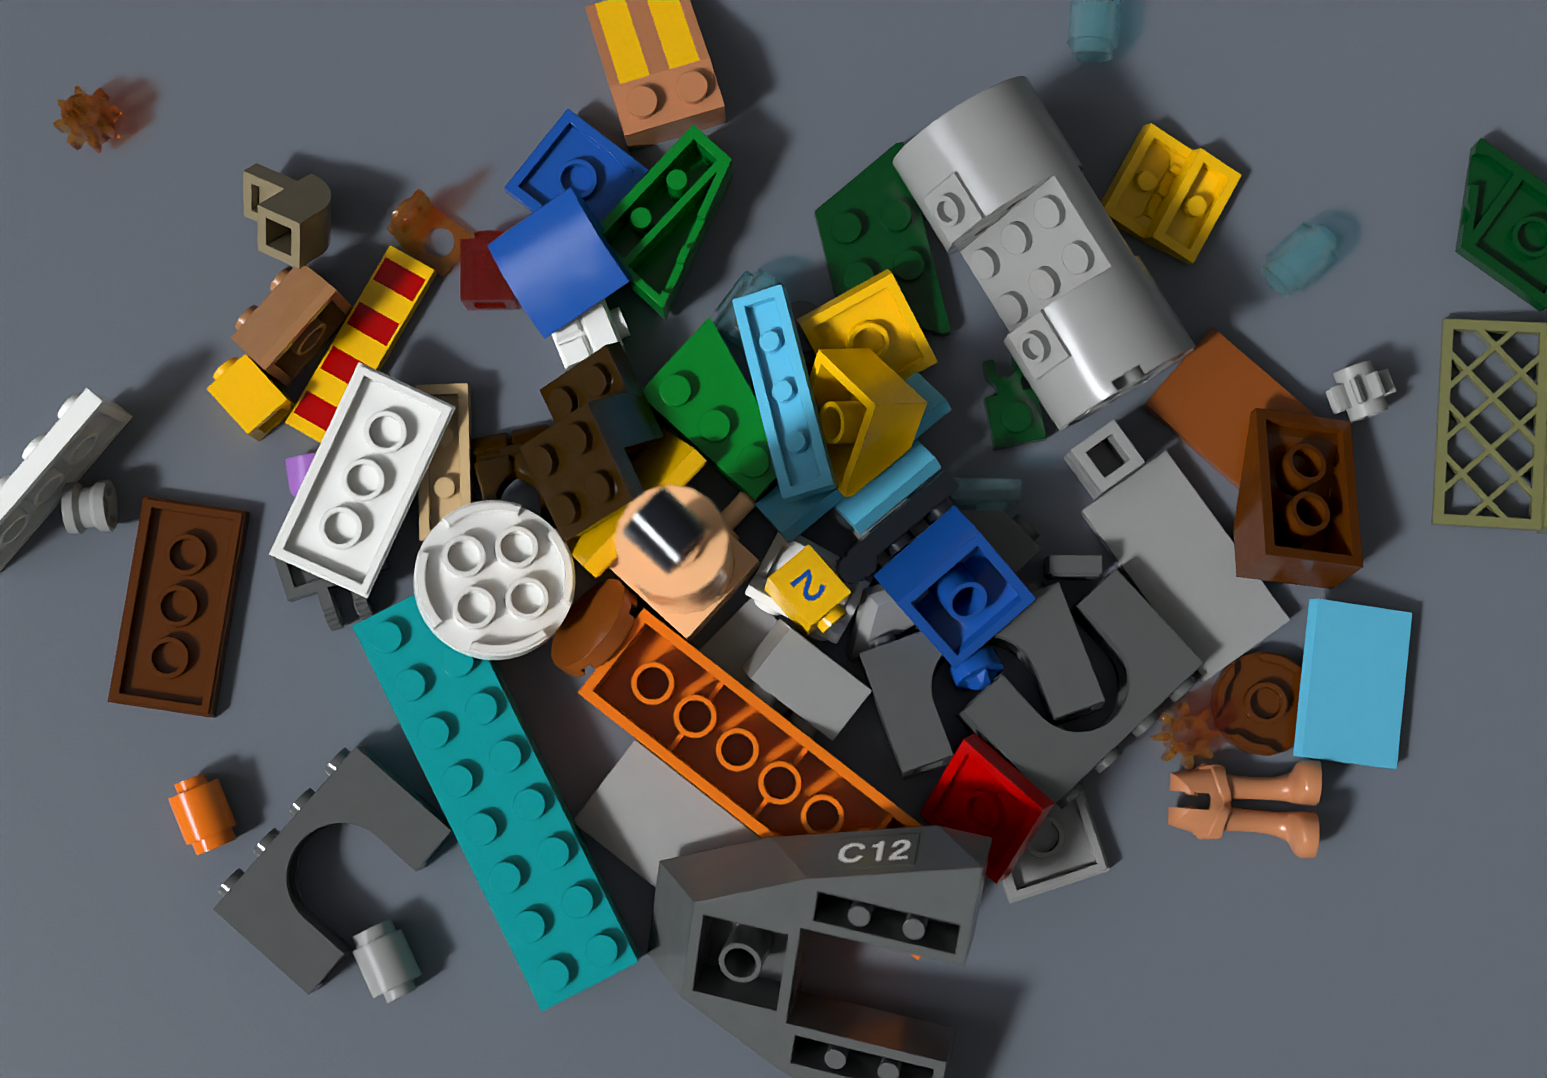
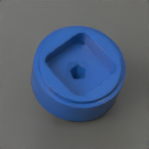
M983 647L979 648L956 669L951 665L949 675L958 691L984 690L1004 670V665L996 649Z

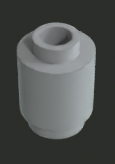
M391 919L352 937L357 948L352 953L373 998L383 994L387 1003H390L417 990L413 979L421 976L422 973L402 929L396 930Z

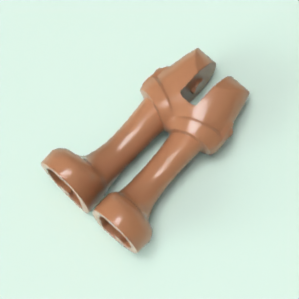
M1305 758L1297 762L1291 772L1272 777L1226 774L1225 767L1216 763H1201L1195 769L1170 773L1169 791L1185 792V794L1198 796V793H1209L1210 807L1209 809H1199L1197 805L1168 807L1167 824L1192 832L1198 839L1207 840L1221 839L1223 831L1254 832L1272 835L1286 841L1296 856L1302 859H1315L1320 837L1319 818L1316 812H1275L1245 809L1231 806V801L1235 799L1276 800L1299 805L1316 806L1320 800L1322 790L1321 762L1318 759Z

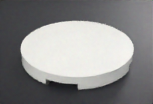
M503 500L478 501L453 510L444 516L428 534L418 551L413 578L414 595L418 609L427 626L449 647L478 659H511L537 649L547 642L559 629L567 616L574 597L575 567L567 543L563 542L559 531L556 528L554 529L543 518L530 510L522 508L521 504Z

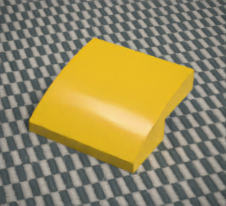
M1149 123L1142 126L1105 193L1101 204L1119 229L1187 264H1194L1242 175L1204 149L1191 150L1154 124Z

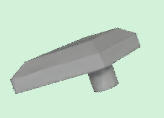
M880 583L863 589L846 651L851 661L858 660L859 653L867 651L866 644L888 634H895L897 636L915 625Z

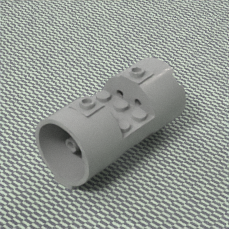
M1017 76L1004 80L957 105L913 137L893 159V166L948 254L961 253L998 312V315L1008 328L1010 333L1003 342L1059 431H1063L1108 406L1110 402L1123 396L1135 387H1139L1195 351L1194 347L1196 346L1140 256H1134L1084 177L1083 165L1026 76Z

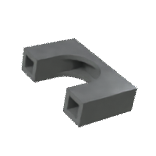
M1117 569L1105 576L1070 609L1072 617L1103 649L1115 669L1117 677L1116 701L1111 713L1101 725L1092 731L1071 732L1053 726L1036 712L1003 675L993 680L990 685L955 715L971 734L976 733L1061 809L1070 804L1085 789L1079 781L1091 769L1095 768L1098 773H1101L1122 754V750L1117 745L1130 732L1137 738L1160 718L1155 709L1167 697L1175 702L1197 683L1192 674L1203 664L1202 660Z
M1043 581L1025 585L1036 600L984 645L1005 649L1024 663L1034 680L1049 722L1053 726L1101 710L1105 699L1059 582L1045 587ZM917 626L915 627L917 633L898 640L895 634L876 638L866 644L867 651L859 653L863 673L869 689L872 690L871 694L903 780L948 765L953 758L952 749L932 696L934 678L939 668L947 659Z
M355 746L351 752L345 747L329 762L324 770L329 775L326 781L316 792L312 788H308L293 803L289 812L294 817L281 832L274 828L265 835L253 851L259 857L246 872L239 868L228 877L218 890V893L223 898L213 908L218 915L308 995L319 990L354 950L310 910L301 895L298 884V867L302 853L310 840L320 831L333 824L347 823L357 825L374 834L414 871H419L430 863L454 835L447 818L365 746Z

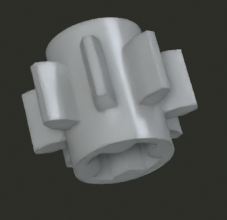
M1371 360L1333 373L1337 386L1325 391L1333 414L1347 411L1351 423L1389 410L1385 397L1397 392L1389 369L1387 368L1379 372L1375 371Z

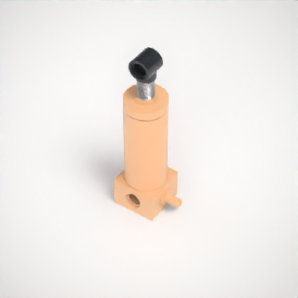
M667 485L647 490L629 504L618 522L615 540L618 557L609 568L690 643L760 567L759 560L738 541L740 538L733 531L755 507V502L745 492H740L720 513L710 499L692 488Z

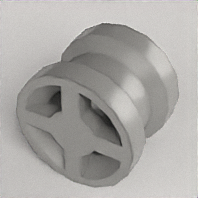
M98 480L93 486L87 487L78 482L66 483L63 486L61 511L65 528L69 534H83L87 528H97L101 532H114L118 523V500L112 481Z

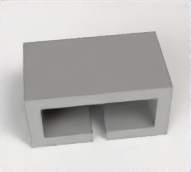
M781 619L778 620L741 668L753 680L747 688L771 707L778 700L789 707L793 712L788 719L811 738L820 731L833 741L872 691L858 678L827 654L820 651L814 644Z

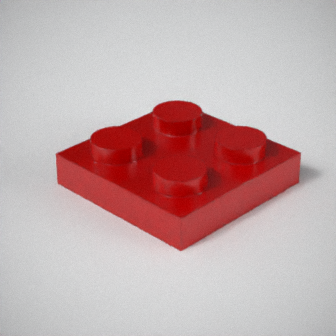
M974 733L961 742L920 815L932 826L939 825L991 837L992 843L986 875L998 884L1010 875L1055 803Z

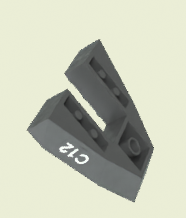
M936 825L768 837L660 860L647 954L682 999L778 1070L793 1078H948L956 1028L800 991L810 930L964 967L975 934L992 838Z

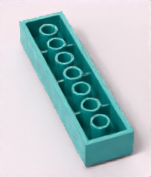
M415 595L353 625L354 632L541 1011L638 963L642 958V954L578 826L573 822L574 818L496 661L467 656L442 642L425 623L418 609Z

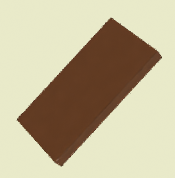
M143 496L108 702L215 718L250 517L249 512Z

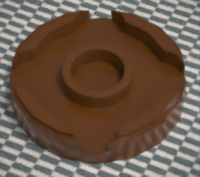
M1259 651L1242 655L1222 669L1212 687L1210 708L1216 728L1228 743L1245 753L1263 756L1279 754L1294 747L1302 673L1301 664L1281 653Z

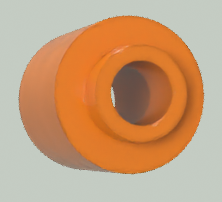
M205 773L174 784L178 795L168 798V801L186 845L192 844L196 855L237 839L232 828L237 823L218 778L208 782Z

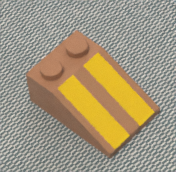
M605 0L585 6L629 152L681 137L693 124L702 131L726 123L725 105L690 0Z

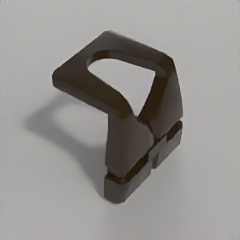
M544 424L514 430L511 436L504 432L472 439L471 455L483 501L500 500L506 488L515 479H521L531 484L539 492L540 517L554 529H557L519 448L549 428L550 425Z

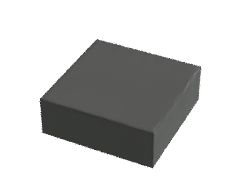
M1049 555L1043 559V577H1046V580H1094L1102 574V555Z

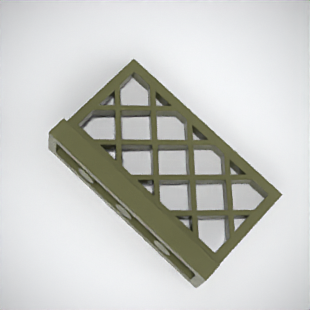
M1443 318L1431 525L1536 531L1538 534H1547V323ZM1453 332L1475 333L1489 349L1467 366L1453 352ZM1489 334L1505 335L1495 342ZM1514 335L1538 336L1537 357L1523 369L1501 348ZM1493 353L1514 374L1494 394L1472 372ZM1453 363L1461 373L1451 381ZM1536 366V381L1534 382L1526 373ZM1465 377L1487 399L1466 418L1450 402V390ZM1518 380L1535 395L1534 408L1521 420H1518L1498 399ZM1490 404L1512 425L1492 445L1470 424ZM1450 414L1459 424L1448 432ZM1534 416L1532 434L1524 424ZM1461 429H1464L1484 450L1464 469L1447 453L1448 441ZM1516 431L1532 446V460L1518 472L1495 450ZM1488 455L1510 477L1489 497L1467 475L1469 471ZM1448 466L1456 476L1446 483V467ZM1531 468V483L1529 486L1521 476ZM1460 479L1482 502L1468 515L1444 514L1445 492ZM1515 482L1530 498L1529 519L1507 517L1493 500ZM1487 507L1495 517L1475 515Z

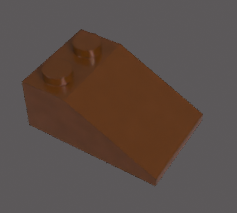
M1255 408L1251 411L1233 527L1236 577L1333 589L1363 568L1350 421Z

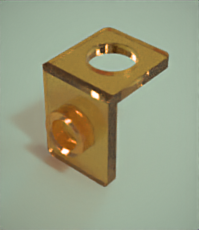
M417 189L411 198H406L399 204L387 228L398 245L422 263L434 269L441 277H446L474 241L473 236L436 209L426 193L421 189ZM436 229H445L454 238L453 249L443 257L431 256L425 249L427 235Z

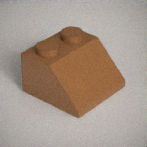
M307 265L300 269L292 268L291 266L284 268L270 285L272 292L259 306L253 305L249 307L239 317L235 324L237 331L230 338L259 366L287 387L290 386L341 329L353 308L334 287Z

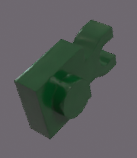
M1013 357L1010 359L1013 375L1007 378L1000 377L996 373L994 359L984 361L982 364L984 377L988 384L993 387L996 396L986 397L983 400L994 451L1041 442L1046 439L1038 397L1032 388L1022 390L1021 380L1023 373Z

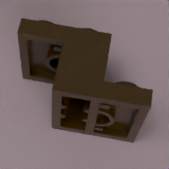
M620 342L603 346L540 389L555 424L519 447L563 542L579 538L625 510L632 501L645 493L629 458L664 437Z

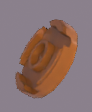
M608 579L597 583L585 592L569 609L566 618L555 634L551 649V658L554 664L568 675L575 677L586 675L585 668L589 665L595 669L604 665L621 647L632 629L634 617L629 612L631 607H637L638 598L633 590L620 580Z

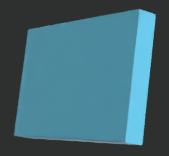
M1319 598L1309 599L1293 756L1397 769L1412 623L1411 612Z

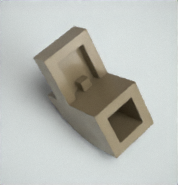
M258 163L243 171V212L245 217L258 222V251L299 269L321 256L328 249L331 241V190L325 181L312 173L297 181Z

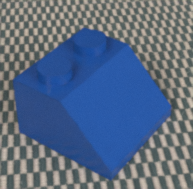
M955 505L873 575L895 603L955 669L1036 600L1034 595L985 537Z

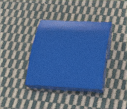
M573 185L487 245L512 292L544 339L624 286L632 278V275L601 234L604 229Z

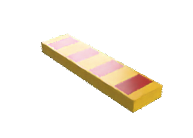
M389 246L288 416L286 424L317 442H322L358 363L360 362L378 371L381 370L436 277L437 273L434 269L395 247Z

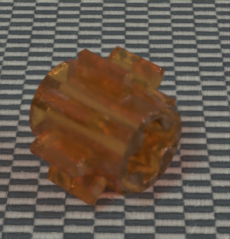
M79 85L75 86L74 95L70 96L66 101L57 100L56 103L62 108V119L53 123L54 127L61 133H70L67 143L78 151L86 142L96 152L100 153L102 152L103 143L107 142L110 138L119 139L120 135L115 131L114 120L121 118L123 113L114 105L106 106L110 96L103 89L98 88L93 96H90Z
M1185 702L1178 704L1177 717L1173 718L1164 712L1159 713V720L1165 725L1161 733L1150 737L1153 741H1162L1166 750L1161 756L1163 762H1168L1176 755H1181L1183 768L1192 769L1194 764L1193 755L1199 754L1206 759L1213 758L1214 755L1207 748L1210 738L1220 736V731L1209 730L1205 723L1210 714L1209 710H1202L1195 716L1189 715V706ZM1183 721H1185L1187 729L1195 730L1196 740H1191L1187 743V750L1184 742H1175L1174 731L1183 729Z

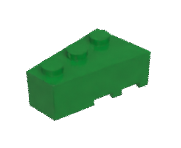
M694 124L600 222L604 228L601 234L632 275L631 280L626 284L665 320H667L733 177L732 159Z
M709 317L642 390L653 413L685 443L696 449L707 460L706 462L739 492H745L757 503L778 483L758 401L712 319Z

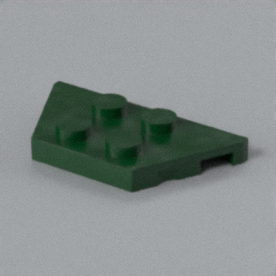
M1480 138L1470 149L1455 252L1541 312L1547 309V184Z
M899 142L895 143L814 211V217L835 298L889 269L921 330L933 332V335L944 337L950 335L951 328L921 210L892 164L897 153L904 147V143Z

